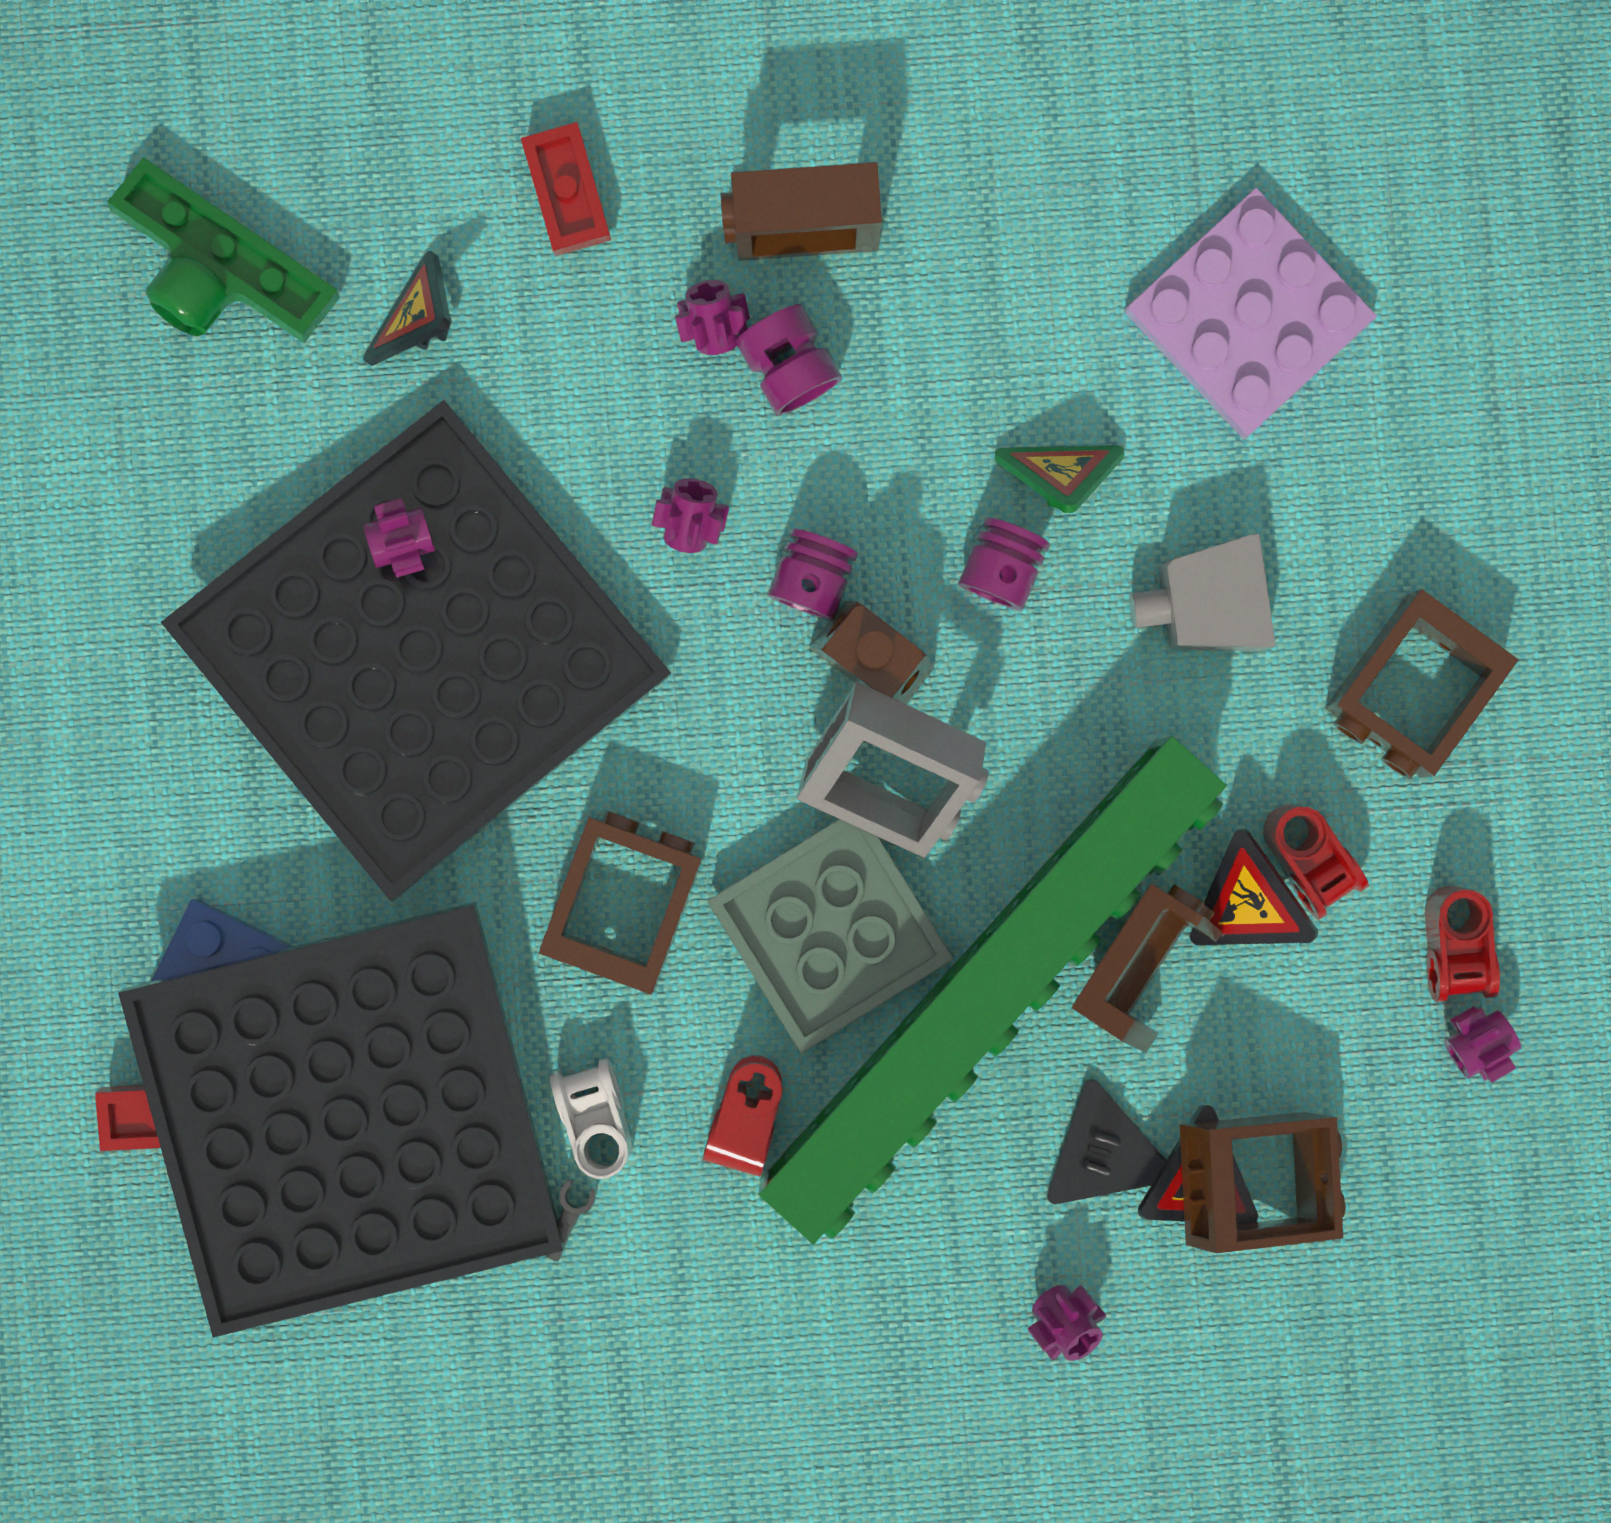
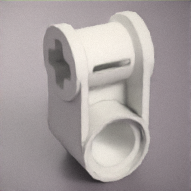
M609 1058L600 1059L598 1067L565 1077L559 1072L551 1074L550 1083L560 1118L566 1127L579 1169L587 1176L596 1179L609 1178L617 1174L630 1160L633 1146L623 1112L619 1085ZM595 1086L599 1088V1091L580 1097L575 1096V1092ZM605 1133L616 1140L619 1145V1156L615 1163L601 1165L591 1158L588 1145L593 1135Z

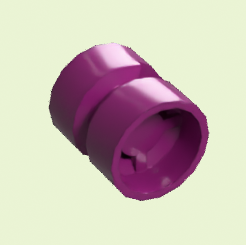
M795 304L769 315L748 328L736 339V345L751 372L763 373L764 378L760 388L776 416L792 412L828 392L842 380V375L827 348L815 347L814 342L818 332L802 304ZM794 348L797 354L780 363L777 357Z

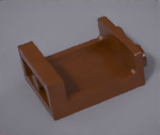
M1150 884L1071 1008L1120 1041L1147 1053L1159 1033L1132 1016L1130 1012L1186 927H1192L1211 940L1218 941L1223 932L1210 922L1215 912L1206 907L1202 901L1175 884L1172 885L1168 893Z

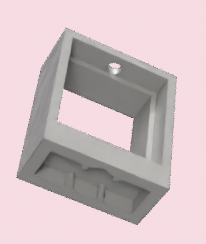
M856 682L805 760L796 799L925 858L939 838L946 841L952 835L960 818L961 807L966 800L974 803L981 795L989 771L983 768L986 742L864 684ZM863 740L949 780L929 809L844 771Z

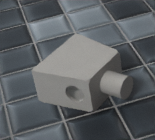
M1259 534L1248 535L1165 562L1159 567L1161 589L1130 593V612L1134 628L1166 624L1171 649L1259 652L1276 646Z

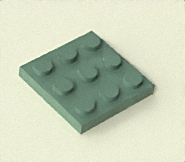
M840 819L707 900L801 1054L953 960V957L878 836Z

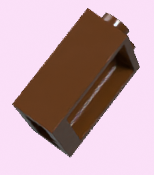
M878 162L731 172L732 192L720 193L725 244H737L738 261L879 250L882 217Z
M1423 589L1407 594L1325 709L1337 717L1333 725L1344 735L1359 744H1363L1368 739L1386 752L1381 760L1398 774L1407 779H1412L1415 774L1419 777L1435 776L1519 659ZM1412 627L1480 676L1426 751L1358 702Z
M606 810L603 821L588 817L539 954L652 995L658 985L704 858L692 854L696 844L692 841L662 831L659 841L636 834L639 822ZM600 838L682 868L647 963L565 933Z
M1300 1112L1179 1124L1185 1240L1187 1246L1217 1254L1343 1239V1217L1346 1205L1340 1183L1339 1158L1342 1154V1140L1337 1128V1117ZM1293 1134L1297 1217L1236 1224L1232 1140Z

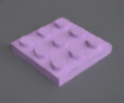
M1257 188L1247 195L1124 311L1244 440L1377 317Z

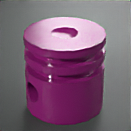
M986 517L982 524L986 531H980L977 536V540L981 544L973 546L958 585L983 599L1013 610L1023 611L1039 573L1034 567L1043 564L1045 557L1040 553L1047 552L1050 543L1039 535L1017 525Z
M792 528L789 536L794 539L793 543L786 542L784 547L785 552L789 554L787 557L781 556L767 596L793 609L833 621L848 583L843 576L844 574L851 575L853 567L848 563L849 560L856 561L858 553L852 548L827 537ZM802 580L812 581L815 586L814 592L804 590Z

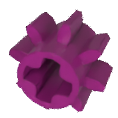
M719 280L702 281L691 286L685 293L686 300L677 302L679 314L675 316L680 341L686 342L695 339L697 350L706 355H719L731 351L737 346L736 339L739 335L748 329L746 321L750 319L745 294L741 293L731 296L729 286Z
M681 479L674 484L673 489L668 487L662 489L661 499L656 500L652 526L665 528L663 539L669 547L685 553L700 552L706 548L707 542L714 545L718 544L720 532H724L729 506L716 504L718 493L711 484L699 479Z
M402 498L374 505L378 520L363 524V528L376 568L392 564L396 578L424 570L420 555L433 552L435 548L422 507L406 511Z
M1473 1006L1450 1019L1457 1033L1445 1039L1444 1043L1452 1060L1467 1079L1480 1073L1484 1081L1488 1079L1490 1083H1493L1516 1070L1509 1056L1521 1050V1043L1513 1027L1500 1011L1496 1010L1486 1016L1482 1008L1477 1010Z
M1057 1285L1045 1291L1035 1301L1032 1307V1314L1038 1322L1032 1324L1028 1331L1051 1360H1055L1061 1353L1069 1361L1079 1360L1087 1356L1098 1346L1103 1333L1097 1323L1105 1319L1106 1314L1083 1286L1080 1285L1072 1293L1066 1285Z

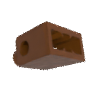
M845 601L836 612L834 620L828 622L809 647L854 683L864 684L906 705L934 670L928 656L921 649L864 605L855 601Z

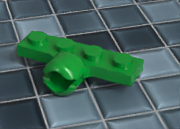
M144 157L107 201L112 213L170 252L169 260L146 287V295L150 299L152 308L165 321L191 336L204 335L227 305L239 301L249 305L305 343L339 300L338 290Z

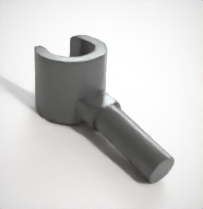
M574 1179L569 1180L563 1185L559 1195L560 1203L563 1207L559 1218V1226L564 1248L580 1214L589 1211L595 1204L596 1199L595 1190L592 1187L589 1200L582 1208L570 1206L566 1196ZM563 1251L548 1254L546 1257L559 1261Z

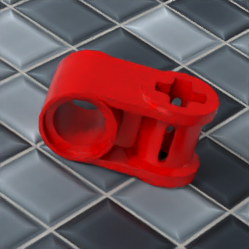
M1283 805L1274 809L1267 816L1263 826V836L1266 844L1288 875L1289 882L1301 902L1317 920L1327 915V907L1354 889L1362 892L1369 887L1368 880L1358 863L1342 846L1325 818L1318 811L1305 806ZM1300 816L1307 824L1308 836L1301 846L1292 849L1285 842L1284 827L1291 818Z
M1451 885L1438 888L1428 898L1424 912L1428 947L1426 973L1432 999L1434 1002L1447 1001L1448 995L1482 993L1485 998L1497 997L1500 989V970L1495 952L1491 904L1485 896L1474 890ZM1464 898L1470 909L1469 919L1461 928L1453 930L1448 924L1447 911L1453 902Z
M750 1055L742 1058L734 1065L729 1075L720 1109L716 1110L703 1154V1161L758 1177L761 1176L770 1148L775 1126L773 1124L782 1095L781 1074L779 1068L772 1060L760 1055ZM754 1073H761L764 1075L765 1086L771 1090H760L756 1099L747 1097L746 1086L739 1083L740 1080L750 1081Z

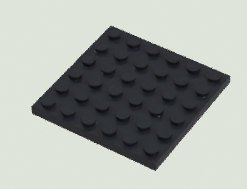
M445 400L436 405L160 622L391 902H394L671 676L668 668ZM402 498L406 511L422 507L435 551L420 555L424 570L396 578L392 564L376 568L363 524L378 520L374 505Z
M476 902L123 988L118 992L213 1338L563 1251L564 1243Z

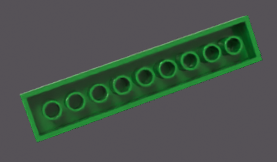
M1173 736L1155 740L760 1178L758 1195L813 1245L823 1234L833 1239L854 1216L855 1211L852 1209L853 1201L863 1189L866 1188L873 1194L894 1172L896 1166L892 1163L894 1160L893 1156L906 1142L912 1148H915L937 1123V1120L933 1117V1112L945 1098L948 1097L955 1103L978 1078L973 1067L988 1051L996 1057L1011 1043L1019 1032V1029L1013 1023L1029 1006L1036 1012L1054 995L1060 987V984L1054 977L1068 962L1076 966L1080 965L1093 952L1101 941L1095 934L1099 927L1108 918L1114 917L1117 921L1120 920L1136 904L1142 893L1135 887L1144 877L1153 872L1159 876L1174 862L1183 850L1176 843L1187 830H1191L1194 827L1201 830L1218 813L1224 803L1217 796L1227 785Z

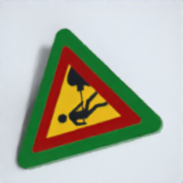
M1119 445L998 448L995 450V461L1044 497L1047 500L1048 506L1060 509L1065 513L1076 512L1124 458V448Z

